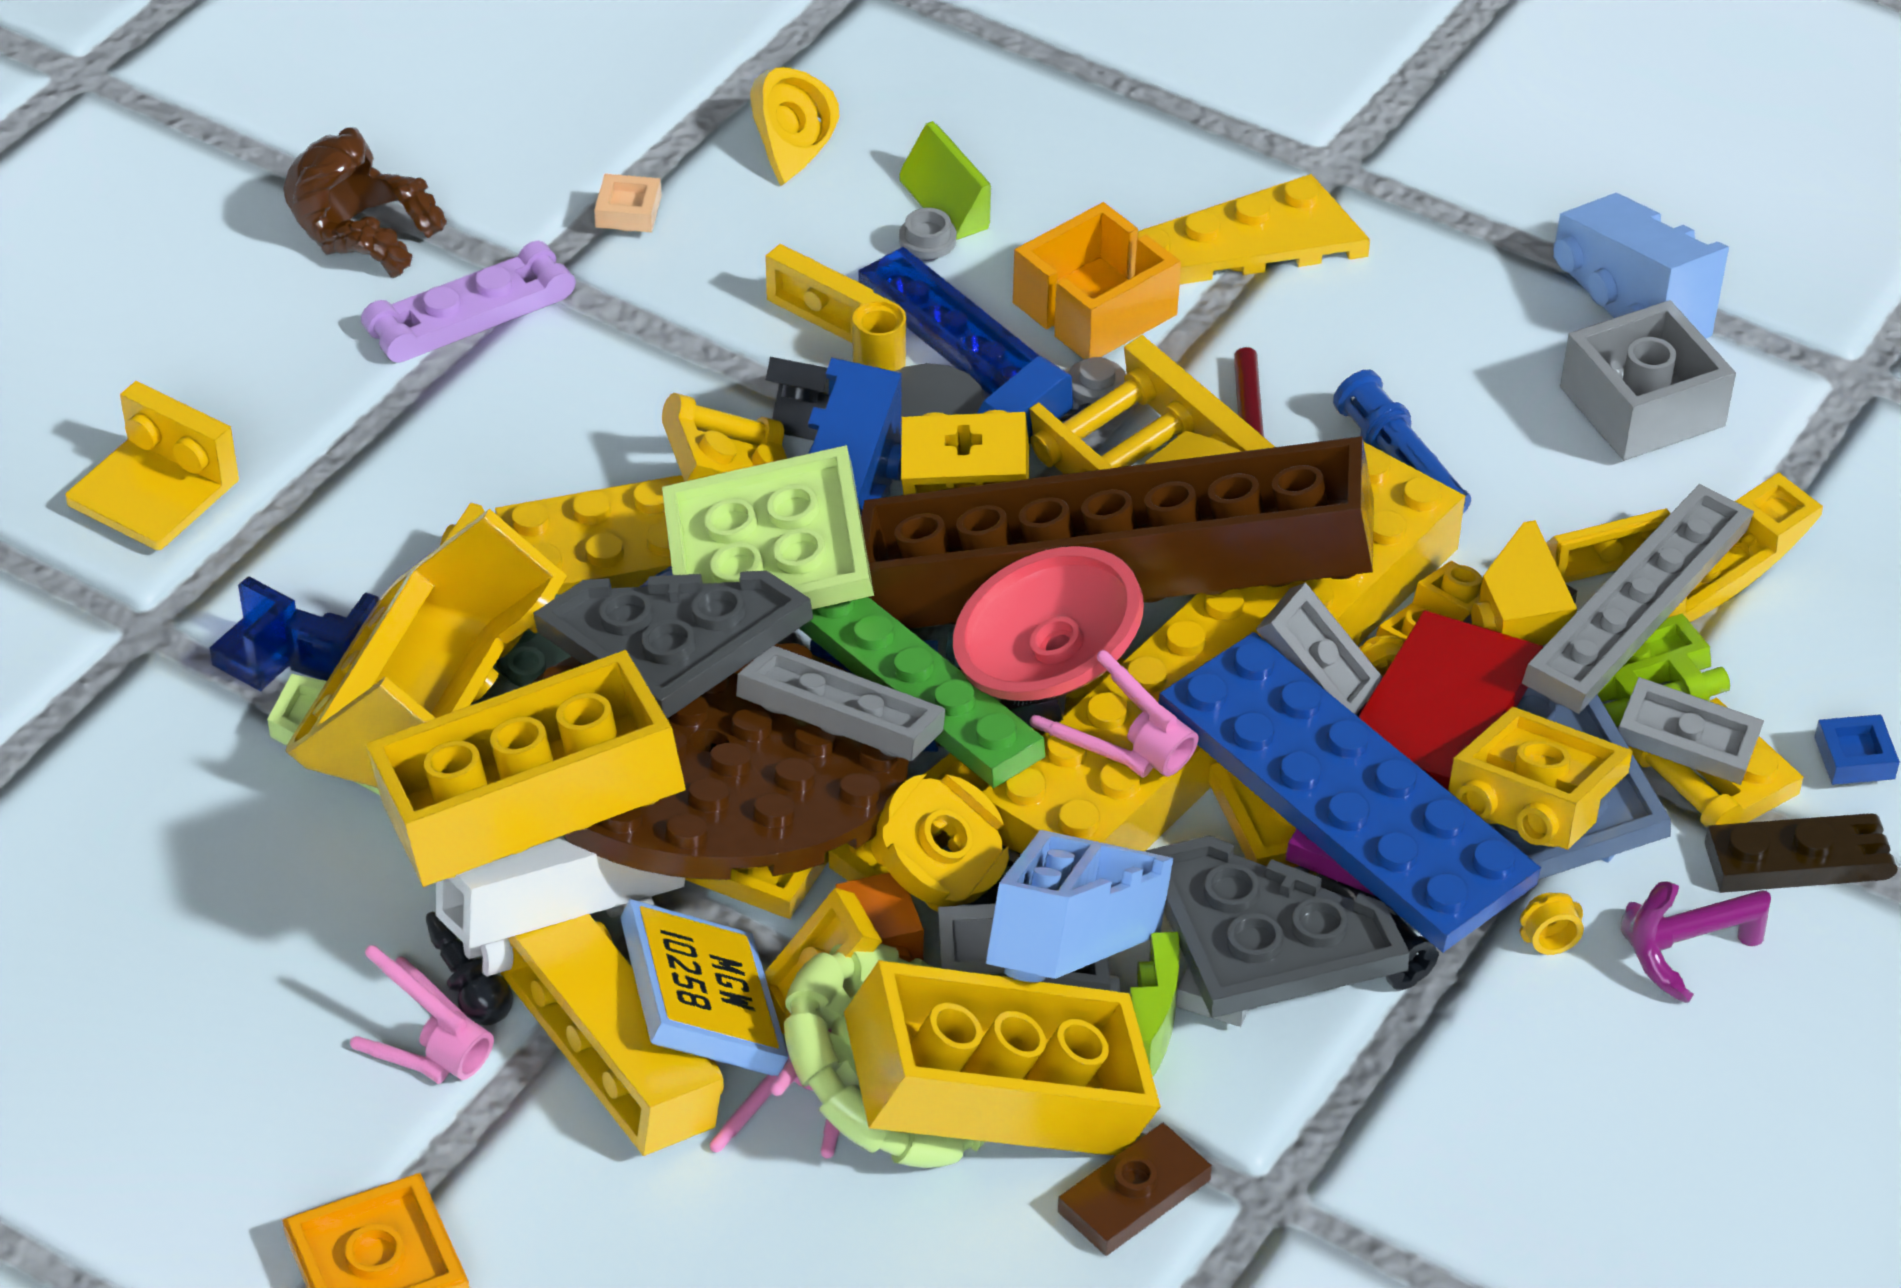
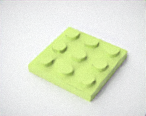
M847 445L662 487L673 575L701 574L703 584L740 582V572L767 570L809 597L812 609L874 596L852 462Z

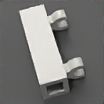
M565 835L528 848L524 852L506 856L458 874L456 877L436 882V916L463 942L464 954L468 959L478 956L483 957L482 973L487 977L511 970L513 950L508 940L509 937L606 910L611 918L620 916L630 899L654 906L651 896L684 887L685 878L642 871L611 862L566 841Z

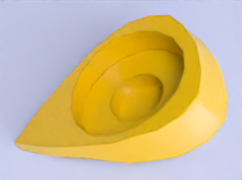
M779 67L767 69L754 79L750 90L753 119L762 138L771 167L779 185L782 186L803 170L829 141L839 120V103L834 92L822 81L796 69Z

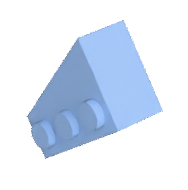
M1617 192L1560 213L1553 258L1563 271L1568 272L1591 295L1592 299L1598 305L1605 308L1614 318L1671 300L1705 339L1713 334L1729 246L1718 241L1707 245L1695 239L1694 229L1685 225L1672 228L1661 222L1660 213Z
M1040 830L999 882L986 964L1004 968V973L1016 980L1041 982L1046 977L1056 979L1150 940L1151 933L1161 932L1173 858Z

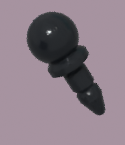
M429 912L426 915V924L430 939L434 947L440 950V956L453 973L446 984L451 991L458 992L459 1009L478 1025H491L503 1020L510 1012L513 1002L512 990L509 984L498 974L486 977L482 973L483 957L475 960L474 958L468 959L464 954L463 942L436 916V912Z

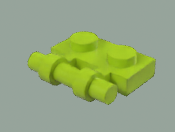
M1682 613L1667 618L1597 695L1601 702L1615 700L1603 705L1616 727H1619L1638 677L1658 684L1671 681V683L1664 686L1709 701L1711 696L1730 691L1731 685L1729 676L1722 666L1701 673L1700 670L1711 667L1710 646Z

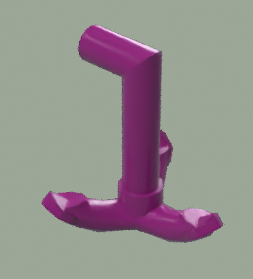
M1668 881L1659 882L1651 890L1643 905L1637 902L1628 903L1621 920V932L1633 946L1645 974L1655 985L1675 999L1689 1003L1694 994L1686 989L1680 974L1673 971L1667 964L1661 950L1671 948L1673 943L1739 925L1737 936L1741 943L1747 946L1760 945L1764 941L1771 903V895L1768 891L1761 890L1664 917L1665 912L1673 905L1679 885Z

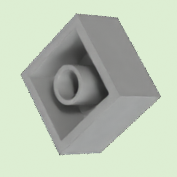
M1669 300L1568 333L1560 387L1624 461L1726 426L1736 372L1676 305Z

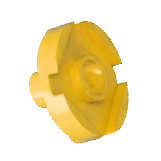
M923 774L905 781L887 799L877 824V833L871 840V851L878 863L885 866L892 877L906 891L924 901L931 909L938 912V907L972 903L985 894L1003 875L1007 867L1009 851L1008 846L1002 851V840L998 830L1004 826L1000 813L981 790L960 777L946 775L941 780L933 778L923 779L927 775ZM941 829L947 832L951 837L947 846L952 852L940 848L933 840L931 833L936 834Z

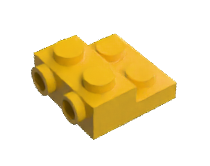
M1511 707L1454 757L1448 791L1488 824H1500L1516 830L1526 842L1533 845L1561 847L1568 850L1596 823L1600 800L1629 773L1633 750L1516 707Z

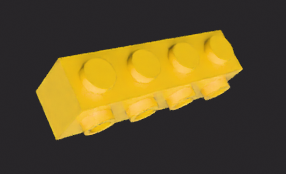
M589 914L575 919L508 938L513 950V965L511 970L501 972L500 974L643 1156L716 1127L720 1095L724 1090L723 1077L717 1063L711 1059L651 1043L632 965L628 963L615 947L611 935L603 923L595 922Z

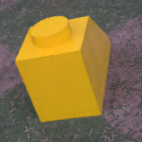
M1536 520L1522 523L1483 575L1479 603L1472 605L1471 620L1472 625L1535 644L1545 645L1577 613V607Z

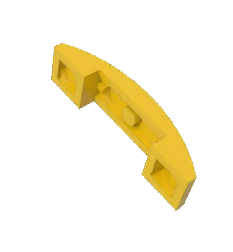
M1779 472L1735 500V502L1754 511L1748 530L1668 618L1683 613L1689 622L1694 621L1744 590L1778 562L1807 533L1822 515L1823 506Z

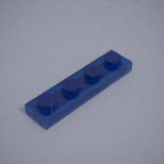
M901 247L858 270V282L873 289L874 293L898 304L906 314V327L957 369L968 373L989 395L1032 360L1040 356L905 247Z

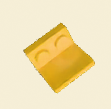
M134 381L120 393L127 440L68 490L65 496L69 507L154 550H162L239 481L231 426L138 381Z

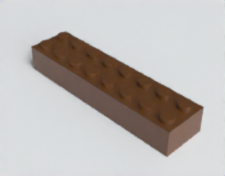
M1362 436L864 500L861 515L874 596L869 598L910 631L920 627L945 624L956 625L957 619L967 601L991 576L1026 556L1059 547H1090L1104 550L1117 556L1133 571L1141 588L1144 603L1157 602L1166 597L1199 593L1217 595L1232 589L1265 585L1268 587H1282L1292 582L1322 578L1347 579L1356 574L1373 572L1374 497Z

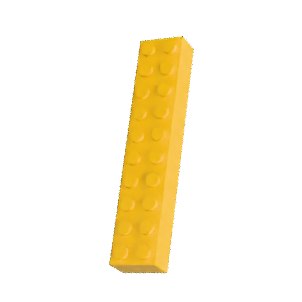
M1363 442L1374 497L1372 573L1356 574L1353 577L1339 580L1322 578L1298 581L1282 587H1268L1265 585L1232 589L1217 595L1196 594L1120 665L1158 702L1160 692L1251 633L1255 632L1263 638L1256 630L1258 625L1290 588L1305 582L1358 646L1416 590L1419 581L1436 571L1458 549L1465 495ZM1109 674L1073 707L1059 723L1132 751L1133 743L1128 740V731L1142 711L1123 693V690L1111 679V674ZM1045 733L1043 735L1045 758L995 788L989 785L982 792L995 805L1004 823V826L998 830L1002 845L1008 846V848L1020 854L1023 853L1040 830L1145 852L1211 788L1209 784L1210 765L1218 762L1197 745L1189 761L1174 775L1166 777L1153 768L1146 777L1142 778L1122 763Z

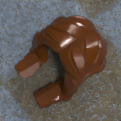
M355 127L345 128L340 131L339 135H326L311 143L292 163L283 187L286 203L297 222L306 231V234L321 247L325 255L333 253L344 254L355 251L362 254H370L373 259L381 263L392 278L403 274V270L411 265L412 253H408L406 245L402 241L397 240V233L390 228H380V221L374 217L367 216L358 221L350 219L366 208H373L399 200L407 214L414 220L418 230L429 239L432 235L444 229L447 220L442 209L435 205L434 196L425 192L428 189L426 181L422 178L381 174L379 170L372 167L373 153L360 131Z

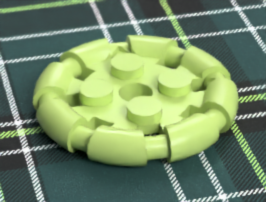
M838 944L831 949L829 954L818 953L807 961L796 974L788 990L785 1005L791 1016L784 1022V1032L787 1050L794 1071L802 1087L810 1085L823 1105L819 1108V1111L843 1135L868 1152L874 1153L879 1149L892 1155L894 1163L922 1168L943 1167L959 1162L963 1152L969 1148L977 1152L986 1141L870 1129L868 1127L844 1011L878 960L926 967L933 966L920 958H915L911 962L901 959L895 947L880 944L874 952H854L851 958L845 957L842 953H835L842 945Z

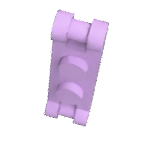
M537 240L525 245L517 257L486 267L396 303L390 304L385 300L374 301L364 309L361 315V323L373 338L380 339L379 345L391 361L399 363L562 301L573 292L576 281L563 264L556 263V256L548 245L543 241Z

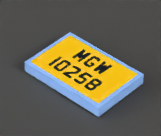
M630 899L620 920L651 1043L771 1076H778L789 1056L753 933Z

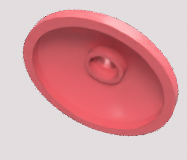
M1070 546L1048 549L1026 556L991 576L967 601L954 628L953 650L955 658L967 680L981 692L993 697L1014 701H1036L1073 692L1091 683L1107 671L1097 660V653L1099 651L1106 650L1118 661L1132 643L1143 617L1144 601L1141 588L1130 567L1117 556L1104 550Z

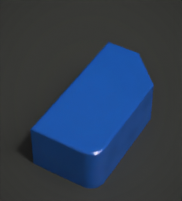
M1038 356L982 402L977 414L990 410L1025 412L1028 443L1030 444V437L1033 435L1029 408L1039 402L1056 418L1060 419L1073 408L1072 376L1043 356Z

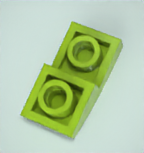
M1178 932L1151 933L1149 961H1138L1137 987H1130V996L1152 1077L1156 1074L1166 1054L1173 1031L1180 957Z

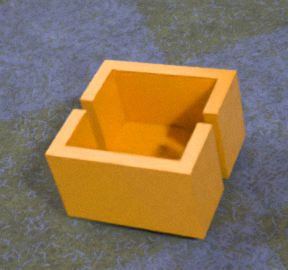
M1102 202L1014 249L1013 303L1046 330L1055 326L1054 336L1082 359L1102 357L1178 314L1181 261L1145 234L1138 238V228L1105 202Z

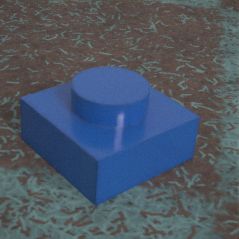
M1882 714L1818 720L1814 738L1832 785L1894 780L1896 778L1900 761Z

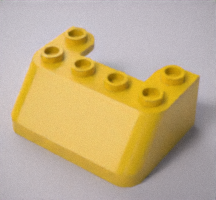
M488 509L400 576L381 596L286 746V753L306 769L378 788L365 743L463 709L483 697L499 675L493 668L498 658L501 659L507 655L527 629H530L534 634L537 633L533 613L554 600L567 575L491 509Z

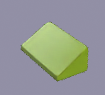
M934 121L926 123L899 174L900 182L923 208H935L949 216L951 223L956 229L957 240L989 229L990 182L938 124H935Z

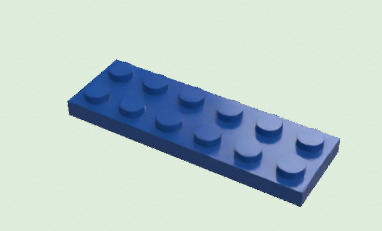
M1255 632L1160 692L1158 703L1198 734V746L1333 858L1337 864L1382 902H1385L1389 908L1442 953L1537 885L1541 867Z

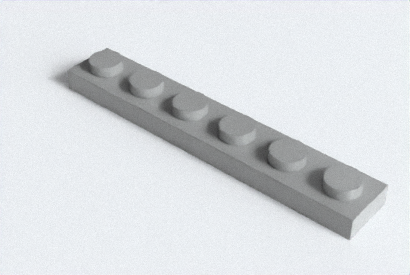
M1698 484L1528 663L1522 684L1541 693L1552 702L1563 705L1579 714L1746 533L1754 511Z

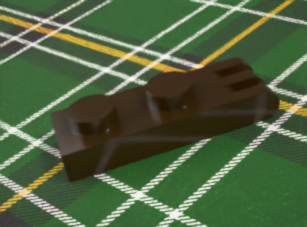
M1873 813L1709 825L1704 842L1720 893L1881 881L1890 879L1898 871L1893 855L1889 854L1891 848L1888 839L1882 834L1884 829L1880 817Z

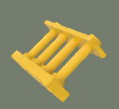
M1144 335L1139 336L1124 346L1127 373L1124 376V383L1062 423L1039 402L1029 408L1033 431L1030 443L1034 453L1044 465L1048 467L1054 465L1063 474L1131 466L1184 431L1213 438L1240 451L1275 447ZM1136 403L1148 404L1161 415V417L1102 456L1097 454L1082 440Z

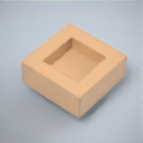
M604 173L594 209L595 228L617 229L627 232H652L661 200V178Z

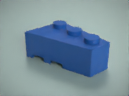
M831 357L826 371V378L829 379V401L826 409L813 407L808 427L818 431L808 454L847 445L852 462L860 515H862L864 500L890 497L892 481H901L902 373Z

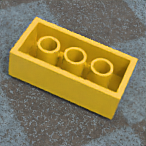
M627 650L365 743L383 806L423 887L444 879L456 877L458 874L506 856L524 852L533 846L577 830L589 828L595 823L641 806L651 805L660 799L686 790L672 727Z
M878 960L844 1011L866 1118L870 1129L1116 1156L1134 1143L1161 1108L1130 993L1048 982H1025L1010 977Z

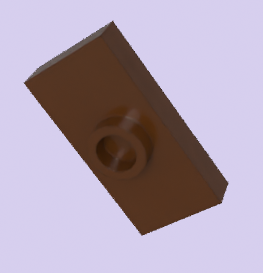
M1162 1122L1058 1197V1213L1107 1256L1211 1180L1212 1165Z

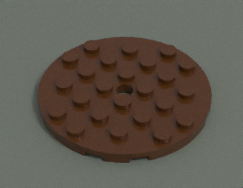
M777 643L774 645L848 672L827 660L813 655L803 645L795 643ZM571 656L547 668L532 683L574 669L583 664ZM746 664L667 719L673 730L686 788L685 791L660 799L651 805L641 806L595 823L589 828L568 833L565 835V840L611 862L667 876L731 880V868L769 866L768 869L772 876L798 872L824 864L825 852L845 844L857 849L875 836L877 824L887 799L907 781L909 760L888 756L872 746L845 736L829 734L818 726L786 714L772 713L759 704L737 697L738 673L748 665Z

